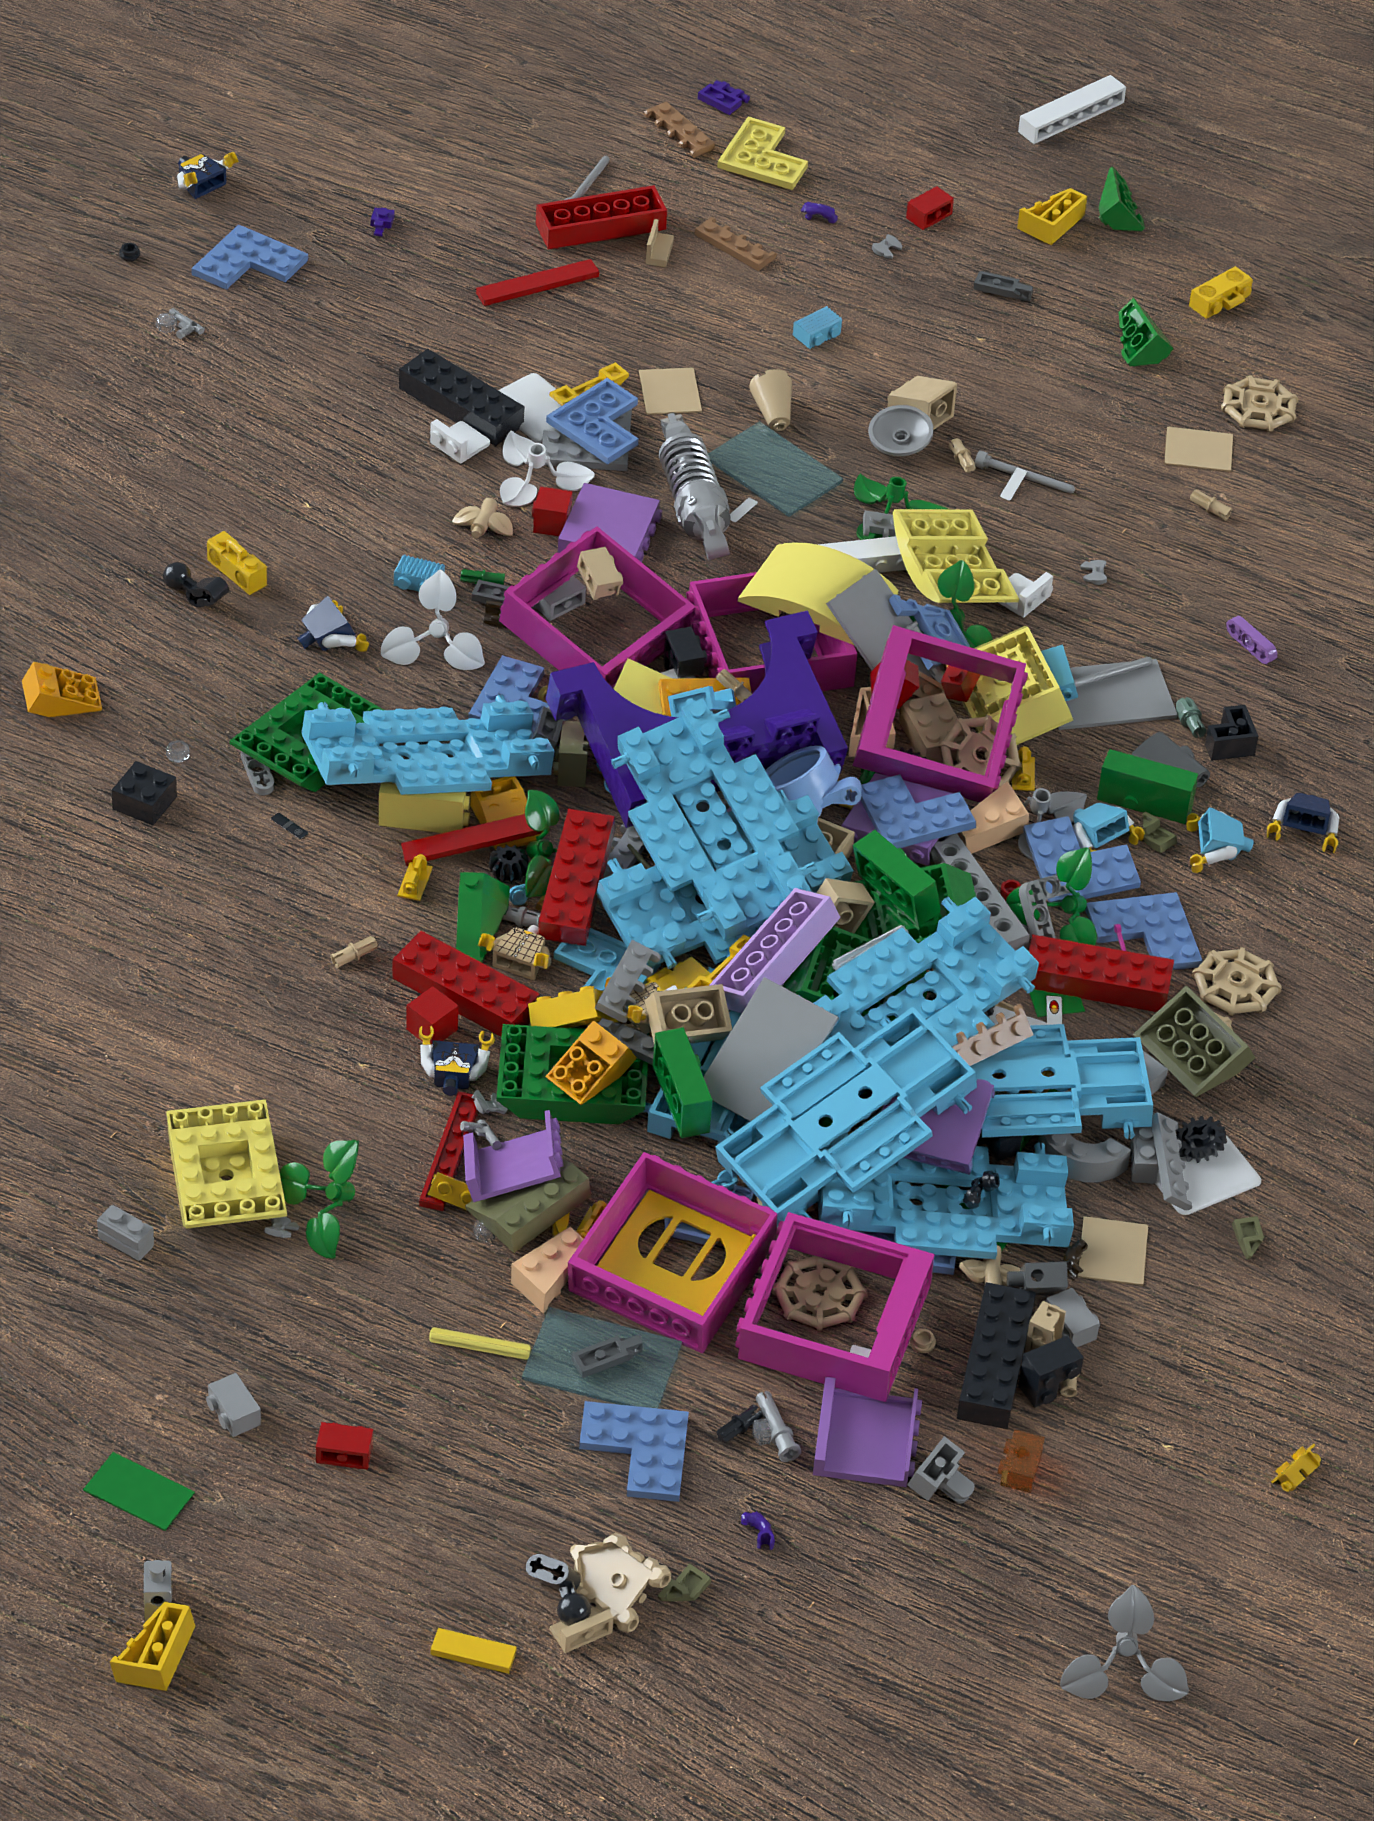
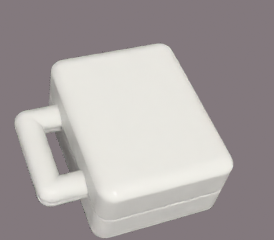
M531 373L498 391L525 406L524 422L519 429L533 441L542 442L543 430L558 431L546 423V416L561 407V405L549 396V393L556 390V388L537 373Z
M1226 1136L1227 1143L1223 1144L1224 1151L1217 1150L1218 1156H1209V1161L1202 1158L1197 1163L1196 1159L1193 1158L1190 1162H1187L1186 1156L1180 1157V1160L1185 1162L1183 1178L1189 1184L1186 1196L1187 1200L1192 1202V1209L1183 1210L1172 1204L1179 1214L1189 1215L1261 1184V1177L1228 1136ZM1158 1170L1157 1181L1155 1184L1163 1193L1160 1173Z

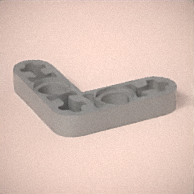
M1057 874L1026 882L1019 888V897L1031 938L1032 934L1055 938L1046 899L1070 893L1066 885L1061 886L1060 882L1062 881L1059 880ZM1047 881L1051 883L1053 888L1051 894L1046 890L1045 885ZM1029 890L1033 891L1032 895L1029 894ZM1035 909H1037L1041 915L1039 922L1034 918Z

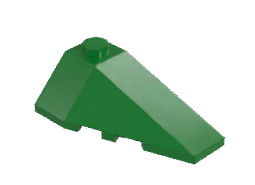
M1134 297L1119 311V326L1123 333L1120 340L1124 347L1121 350V354L1129 366L1159 364L1170 355L1174 349Z

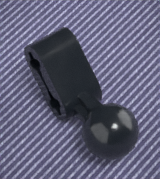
M181 562L170 563L163 572L164 583L171 589L180 590L184 588L187 591V600L194 607L211 606L229 592L228 584L221 577L204 578L197 583L191 578V572L187 565Z
M543 1554L532 1555L526 1563V1571L542 1585L560 1591L562 1598L557 1605V1615L561 1622L570 1626L589 1618L591 1605L584 1595L576 1591L581 1582L580 1575L562 1561Z

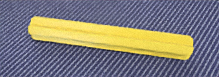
M436 1327L431 1329L429 1340L432 1343L524 1360L529 1359L531 1346L528 1344Z

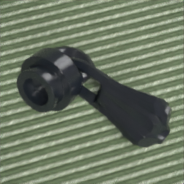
M985 1171L982 1177L972 1180V1188L964 1194L963 1203L970 1209L979 1207L983 1187L986 1191H994L995 1188L999 1187L1000 1178L998 1173Z

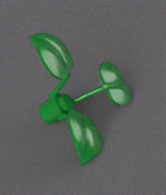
M860 473L854 484V495L863 503L874 504L877 501L882 503L888 499L885 514L889 513L892 503H899L903 498L906 509H949L924 500H911L909 502V492L905 491L907 482L901 477H891L886 487L881 483L866 478ZM863 523L858 526L856 531L860 540L883 538L882 534L870 532L868 536H863Z
M960 560L941 573L938 579V589L944 597L952 598L954 608L950 612L970 647L976 648L992 641L993 637L990 631L982 625H972L968 627L966 632L964 631L963 622L965 614L957 605L956 599L961 602L968 601L974 593L975 583L969 566L964 560ZM909 616L912 622L917 621L914 616Z
M537 790L528 791L525 807V818L528 826L534 831H543L540 835L536 836L535 841L529 842L526 848L528 856L532 859L526 872L525 891L527 898L546 895L553 868L551 866L552 861L546 857L556 853L558 849L553 848V844L549 840L543 839L550 832L549 826H554L559 822L560 813L558 805L548 794Z
M1085 847L1063 854L1057 862V876L1060 881L1066 882V888L1072 895L1065 896L1062 902L1046 903L1047 907L1060 906L1065 913L1073 914L1069 918V925L1063 926L1060 930L1061 940L1096 945L1097 932L1094 923L1086 917H1079L1080 913L1086 910L1087 901L1079 892L1075 891L1084 889L1091 879L1092 857L1090 849ZM1018 887L1008 895L1006 903L1021 924L1027 925L1019 897L1020 887ZM1029 890V894L1032 895L1033 891ZM1037 909L1034 910V918L1036 920L1040 918V912Z
M357 1140L334 1141L326 1147L323 1155V1165L325 1170L330 1172L329 1178L334 1181L328 1186L307 1184L310 1172L301 1163H288L279 1171L286 1203L296 1205L303 1202L306 1198L307 1189L325 1191L327 1198L334 1202L319 1211L318 1218H311L306 1226V1238L310 1247L317 1254L330 1259L336 1257L340 1225L338 1219L333 1214L327 1212L337 1206H342L343 1202L351 1201L355 1196L354 1185L347 1181L354 1171L359 1147V1141Z

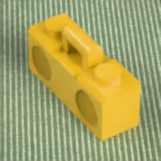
M1235 266L1192 289L1189 307L1206 319L1218 314L1223 307L1230 310L1243 303L1245 298L1251 294L1253 279Z
M223 531L208 539L207 560L248 595L267 586V566L253 554H249L227 532Z
M690 957L684 962H679L673 968V971L665 967L648 977L646 981L647 984L656 982L663 991L674 985L677 989H684L699 975L707 977L710 972L693 957Z

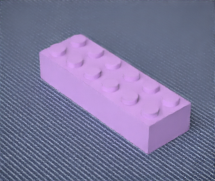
M797 888L793 889L710 984H723L728 1010L743 1013L764 977L778 985H782L840 919L831 898Z

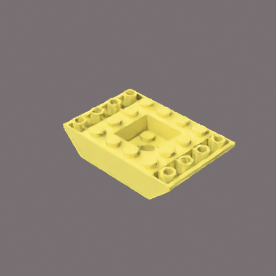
M1028 626L1021 627L974 648L1026 663L1024 672L1028 673V677L1021 692L1023 693L1022 700L1017 708V719L1011 731L1012 734L1015 733L1017 736L1015 739L1016 745L1073 721L1061 689ZM980 675L968 702L962 701L969 717L978 718L990 715L994 721L999 723L1004 701L1009 699L1012 684ZM983 726L975 727L977 733L983 730ZM990 729L989 732L995 736L996 733Z
M266 1099L166 1111L170 1151L182 1223L185 1228L287 1216ZM226 1175L233 1177L231 1180L221 1179V1177Z

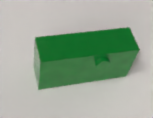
M1109 749L1101 769L1097 800L1186 824L1187 817L1193 807L1198 773Z
M873 830L853 844L858 876L916 926H922L941 912L936 881L910 860L901 848H896L876 830Z
M684 1027L656 1032L653 1068L680 1137L686 1138L710 1133L712 1097L700 1070L698 1054L694 1055Z

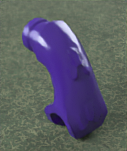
M806 202L801 209V212L807 213L805 215L807 220H810L815 214L823 216L832 224L838 220L835 209L824 204Z
M758 1511L752 1513L744 1512L741 1516V1524L744 1526L750 1525L760 1531L757 1536V1548L761 1549V1545L768 1544L769 1550H773L775 1538L771 1524Z

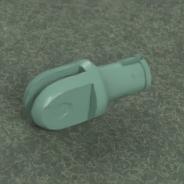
M1180 698L1176 703V712L1183 726L1190 728L1195 738H1198V736L1199 738L1203 737L1207 729L1201 722V711L1191 698Z

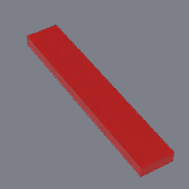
M588 259L477 287L476 294L482 304L487 306L599 277V270L593 261Z
M525 814L404 842L401 845L405 864L409 866V863L413 862L414 857L419 854L424 855L426 860L430 861L540 835L543 831L537 832L531 829L526 822Z
M460 1091L457 1093L419 1199L420 1207L444 1211L446 1202L428 1195V1192L432 1186V1179L434 1175H437V1172L454 1179L456 1177L464 1154L463 1135L471 1133L461 1131V1122L475 1123L479 1112L474 1104L473 1094Z

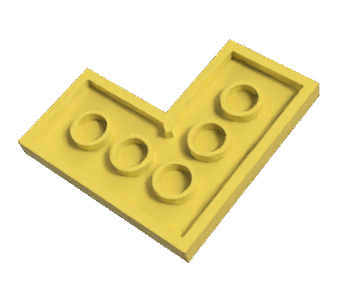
M748 116L719 158L717 168L793 190L808 168V161L774 151L785 135V127Z

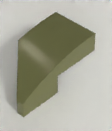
M1147 812L1143 813L1144 842L1148 846L1162 853L1177 843V836L1160 827V819Z
M1258 1216L1235 1219L1232 1223L1239 1246L1247 1260L1252 1258L1265 1237Z
M689 1563L676 1580L671 1579L669 1584L664 1587L659 1593L658 1599L661 1601H695L709 1586L711 1578Z

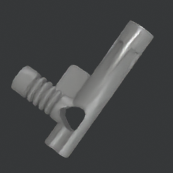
M174 308L169 310V316L180 322L178 327L181 330L176 332L179 339L194 331L199 335L204 333L205 328Z
M480 1119L477 1123L461 1122V1131L475 1132L478 1136H484L490 1142L493 1149L498 1150L501 1148L500 1140L495 1136V1133L485 1120Z

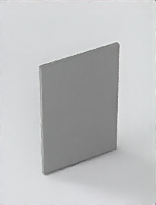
M877 569L864 575L859 581L826 603L871 670L881 662L892 626L905 628L913 623L909 616L896 615L889 602L893 592ZM907 655V660L916 664L920 672L932 679L934 678L919 656Z
M1152 659V664L1076 687L1078 697L1066 701L1073 721L1059 726L1058 730L1177 718L1174 703L1157 659ZM1128 662L1071 667L1070 670L1073 679Z
M764 977L704 1075L712 1102H716L748 1121L758 1117L773 1106L761 1093L760 1087L824 1043L839 1017Z

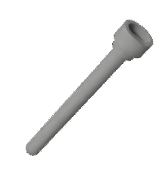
M603 156L573 196L564 200L582 197L609 163L610 158Z
M979 450L975 459V467L980 469L991 467L1013 475L1016 468H1019L992 459V456ZM1025 470L1027 473L1024 479L1070 494L1075 491L1073 485Z
M1141 658L1075 678V686L1080 687L1152 664V658Z

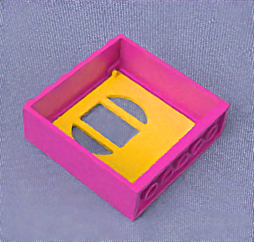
M643 1152L568 1261L569 1291L703 1354L767 1257L772 1240H777V1213L767 1206H761L752 1202L745 1196H739L730 1192L724 1186H717L702 1176L691 1174L678 1165H672L656 1155ZM673 1218L648 1256L643 1258L638 1248L641 1233L647 1226L658 1220ZM681 1222L711 1235L682 1277L653 1264ZM721 1241L726 1251V1258L720 1270L706 1279L692 1281V1278L716 1242Z

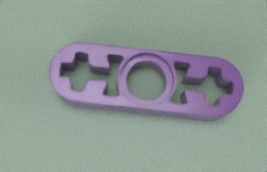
M1236 616L1227 621L1228 633L1261 663L1268 664L1277 658L1275 646L1243 617Z

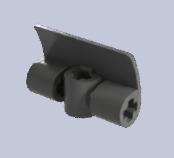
M1157 732L1149 737L1132 752L1133 756L1198 773L1196 787L1203 786L1210 777V771L1195 760L1194 754L1189 747L1185 745L1178 746L1163 732Z

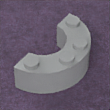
M1070 1134L1038 1135L1040 1146L1041 1143L1045 1145V1154L1067 1156V1178L1081 1182H1103L1121 1175L1128 1169L1131 1149L1112 1138L1102 1143L1087 1144L1076 1140Z

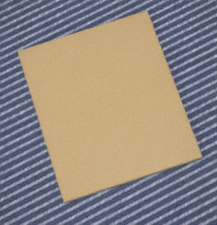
M694 368L639 370L647 415L702 412Z
M1167 427L1164 464L1231 472L1233 434Z
M1084 1216L1081 1239L1088 1244V1248L1083 1252L1079 1260V1266L1084 1271L1078 1273V1277L1143 1286L1148 1225Z

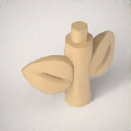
M486 498L482 503L481 509L476 506L463 508L455 515L452 521L459 526H471L473 538H479V536L484 535L488 527L495 533L503 536H512L513 534L510 519L505 514L496 512L498 503L492 498Z
M998 1245L996 1259H983V1262L968 1259L962 1261L959 1265L966 1276L975 1283L984 1282L986 1284L988 1282L1007 1286L1008 1271H1020L1021 1269L1010 1264L1000 1265L1001 1247Z

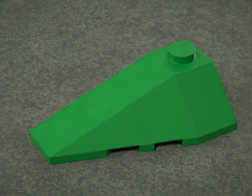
M1113 166L1109 168L1099 203V219L1105 226L1109 225L1113 230L1143 231L1145 229L1144 221L1140 214H1136L1135 210L1138 207L1130 197L1132 194L1126 180Z
M460 872L457 950L481 963L483 962L488 950L484 946H478L481 934L486 933L494 936L495 932H498L500 922L509 909L510 886L486 873Z

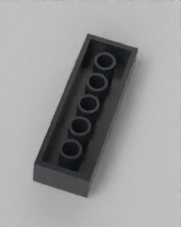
M426 349L399 368V389L455 423L459 421L465 422L490 440V444L495 447L506 439L510 431L514 433L518 431L524 422V405L430 349Z
M986 1282L959 1399L957 1420L1008 1430L1036 1292Z

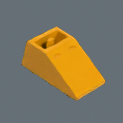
M33 661L22 679L27 709L30 713L46 717H56L102 710L96 677Z
M516 776L491 780V791H471L470 806L480 824L525 814L527 799ZM538 835L493 846L495 850L497 846L504 848L506 844L509 847L514 845L520 847L535 841Z
M593 1020L545 1077L582 1105L619 1079L637 1057L625 1044Z

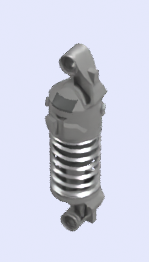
M670 413L668 418L660 420L666 441L659 450V459L675 500L674 508L678 522L689 537L703 541L708 561L730 555L726 537L723 534L727 530L731 518L726 493L717 481L702 438L690 431L687 424L684 423L681 414L675 415Z

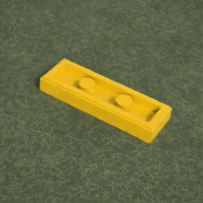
M438 1628L430 1649V1655L509 1674L517 1647Z

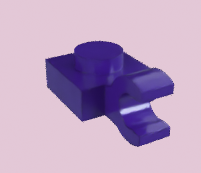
M374 208L370 226L375 227L374 236L382 237L385 228L391 229L395 218V210Z

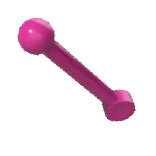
M1115 924L1114 931L1117 934L1121 950L1126 951L1121 933V925Z

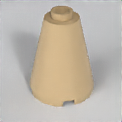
M767 370L765 375L759 377V374H757L750 381V392L768 426L773 430L782 431L790 424L792 380L788 373L783 370Z

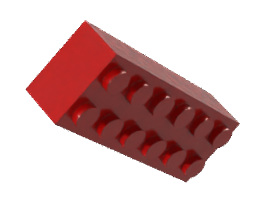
M655 185L536 205V226L548 250L650 233L654 219L659 220L658 231L666 230L667 209Z
M568 809L538 921L539 935L543 936L545 940L586 946L598 901L596 895L598 883L604 877L615 834V816Z
M420 931L393 958L392 979L420 994L432 986L459 1005V1015L502 1037L503 1024L528 1025L530 1023L528 1004L537 1002L536 999L540 997V993L423 931Z
M1032 934L1029 953L1039 962L1036 978L1031 981L1035 986L1034 989L1158 1012L1167 1003L1174 964L1173 959Z

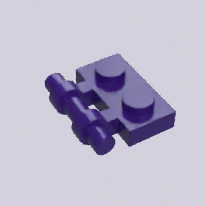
M716 80L713 85L708 84L698 92L699 100L728 115L741 107L742 102L748 103L750 100V96L746 95L743 90L739 88L734 89L729 83Z

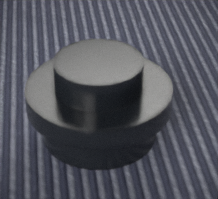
M125 243L119 250V256L125 261L132 262L140 257V250L134 243Z

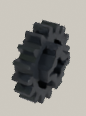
M1200 1116L1199 1120L1196 1121L1191 1117L1190 1123L1183 1121V1128L1175 1130L1176 1137L1182 1144V1147L1179 1149L1180 1157L1186 1156L1187 1162H1190L1193 1158L1196 1159L1197 1163L1202 1158L1209 1161V1156L1217 1157V1150L1224 1151L1223 1144L1227 1143L1224 1126H1221L1219 1120L1214 1122L1211 1116L1207 1120Z

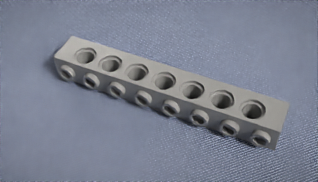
M958 834L938 838L929 853L930 862H934L935 865L946 863L971 873L977 899L991 912L989 924L1015 951L1022 946L1029 951L1028 932Z

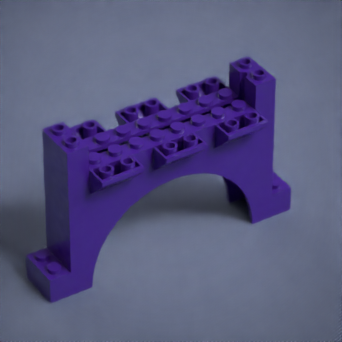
M807 610L766 620L765 625L769 633L770 642L759 644L765 666V678L751 696L728 710L730 718L718 723L724 735V746L734 763L756 754L765 770L782 757L809 746H822L826 749L834 765L840 764L841 774L848 746L808 663V659L812 656L818 633ZM594 662L551 672L546 701L555 721L561 719L568 720L574 716L578 717L625 827L634 826L628 816V811L648 802L627 764L615 769L611 763V759L621 756L618 750V736L637 727L641 729L642 733H645L679 717L654 713L628 701L606 682ZM711 780L710 782L714 785L715 791H721L717 783Z

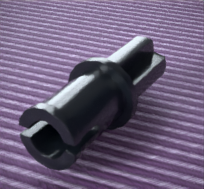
M753 1404L741 1414L733 1415L731 1421L717 1430L718 1440L727 1443L738 1434H744L749 1426L762 1419V1411L759 1410L752 1415L759 1408Z

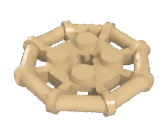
M1250 375L1232 385H1226L1223 389L1222 412L1229 414L1237 421L1239 427L1265 429L1267 432H1273L1275 428L1286 423H1292L1296 419L1295 410L1298 397L1296 394L1289 392L1277 379L1272 381L1253 378ZM1233 396L1238 397L1239 400H1232ZM1281 404H1287V408L1281 406Z
M990 715L978 718L956 719L952 729L943 741L939 742L938 747L941 749L943 763L953 767L951 751L957 752L956 760L958 763L954 767L985 776L995 738L989 731L991 729L996 733L998 723ZM983 726V730L980 733L971 732L970 730L971 727ZM961 732L965 738L959 745L953 741ZM1011 733L1012 738L1008 747L1010 759L1006 758L1004 764L1008 769L1001 777L999 787L1007 781L1010 782L1016 772L1022 768V764L1019 761L1015 740L1017 736L1015 733ZM976 751H984L986 760L978 759Z
M1243 947L1236 950L1218 952L1212 950L1208 952L1207 957L1200 966L1192 972V978L1196 981L1200 992V999L1204 1003L1208 1002L1228 1012L1230 1016L1237 1013L1255 1011L1262 1013L1266 1011L1267 1005L1276 995L1281 993L1282 989L1273 970L1274 964L1270 960L1265 961L1246 951ZM1212 965L1217 966L1214 970L1210 969ZM1259 974H1265L1267 980L1262 979V976L1260 978ZM1237 978H1239V979H1241V982H1237V981H1234V980H1236ZM1206 980H1212L1213 986L1208 988ZM1261 989L1266 991L1262 997L1258 994ZM1220 994L1224 996L1225 998L1230 1000V1003L1216 995Z
M817 1256L797 1261H787L784 1264L783 1272L772 1288V1294L777 1297L784 1311V1317L787 1320H796L816 1328L817 1331H822V1328L844 1322H853L860 1305L868 1297V1291L860 1282L855 1272V1267ZM816 1266V1270L805 1273L801 1271ZM791 1277L796 1280L794 1287L787 1286ZM848 1279L853 1289H846L843 1282ZM820 1290L824 1292V1295L820 1296L819 1293L814 1294V1292ZM788 1297H793L796 1304H791ZM845 1300H851L848 1307L842 1306ZM806 1311L813 1312V1316L806 1314Z

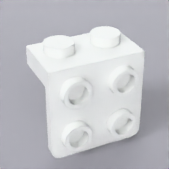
M438 419L431 422L430 443L460 464L490 445V440L463 421H459L451 427L446 426Z
M1045 572L1033 582L1019 573H1014L1009 577V580L1019 601L998 603L1024 618L1051 596L1053 575Z

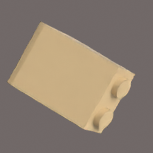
M916 376L889 394L887 408L896 405L916 407L930 417L934 430L954 417L957 383Z

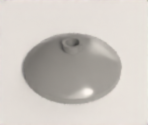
M896 405L885 408L878 412L869 424L871 443L879 451L892 456L915 454L923 450L933 437V423L930 417L913 406Z

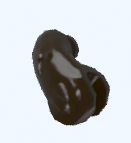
M1083 1239L1069 1245L1064 1255L1063 1262H1067V1277L1072 1281L1075 1280L1078 1273L1084 1271L1077 1264L1083 1252L1088 1248V1244Z

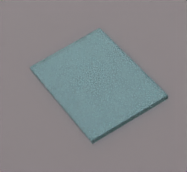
M760 421L708 453L713 465L788 517L843 482L842 477Z
M549 1307L530 1357L526 1362L522 1380L618 1405L658 1409L673 1367L678 1359L682 1341ZM639 1335L643 1341V1352L635 1355L631 1360L585 1378L581 1377L571 1360V1353L616 1336L626 1340Z

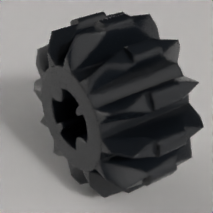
M506 844L504 848L497 846L496 850L491 852L489 869L494 878H500L502 882L509 880L512 883L514 879L521 881V878L526 875L529 858L525 854L524 849H518L516 845L509 847Z

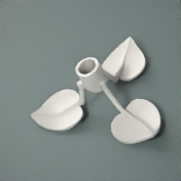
M513 431L508 433L504 441L503 458L508 464L512 466H520L523 463L529 464L525 481L518 477H512L502 483L500 496L503 503L507 506L523 507L534 501L537 495V488L528 483L533 468H541L545 463H547L551 473L557 476L556 484L563 490L578 491L584 483H589L595 476L593 471L574 462H562L558 464L557 471H555L550 462V457L546 456V448L543 444L534 443L532 440L519 436Z
M438 570L419 589L420 602L427 609H435L437 619L430 624L428 631L415 638L412 629L402 626L392 630L386 636L381 646V656L400 665L411 664L418 658L420 653V646L416 641L431 634L436 638L444 636L450 644L444 651V657L452 667L460 670H474L485 664L482 646L476 636L468 632H462L457 634L453 641L450 639V634L448 633L449 623L446 619L442 618L439 609L450 611L456 603L457 596L453 582L443 570Z

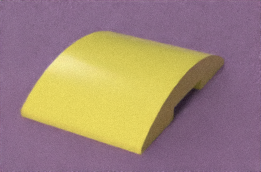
M894 509L895 533L904 565L916 587L928 599L938 603H952V598H946L940 593L938 579L945 569L960 560H964L973 574L975 589L968 601L961 602L956 599V603L1019 601L1004 569L996 568L985 547L988 538L973 510Z
M810 543L779 544L738 597V602L778 617L782 611L794 614L808 610L813 623L820 625V633L854 645L826 603L874 569L846 553L829 547ZM880 574L893 594L898 595L899 590Z

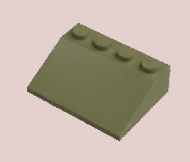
M1187 985L1133 1034L1135 1038L1140 1037L1141 1044L1195 1098L1234 1077L1256 1058L1249 1046Z
M562 1159L564 1166L560 1167L561 1177L477 1202L472 1200L465 1205V1208L515 1253L591 1197L589 1178L573 1163Z

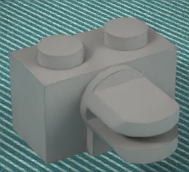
M944 1436L915 1472L907 1486L927 1501L940 1489L958 1504L965 1503L974 1491V1483L957 1470L960 1466L958 1463L965 1452Z

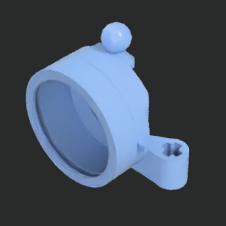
M809 746L782 757L765 770L775 789L779 792L783 790L789 801L808 795L819 812V816L821 815L822 808L831 804L855 805L861 799V782L855 777H846L837 781L841 766L840 764L834 765L826 749L822 746Z

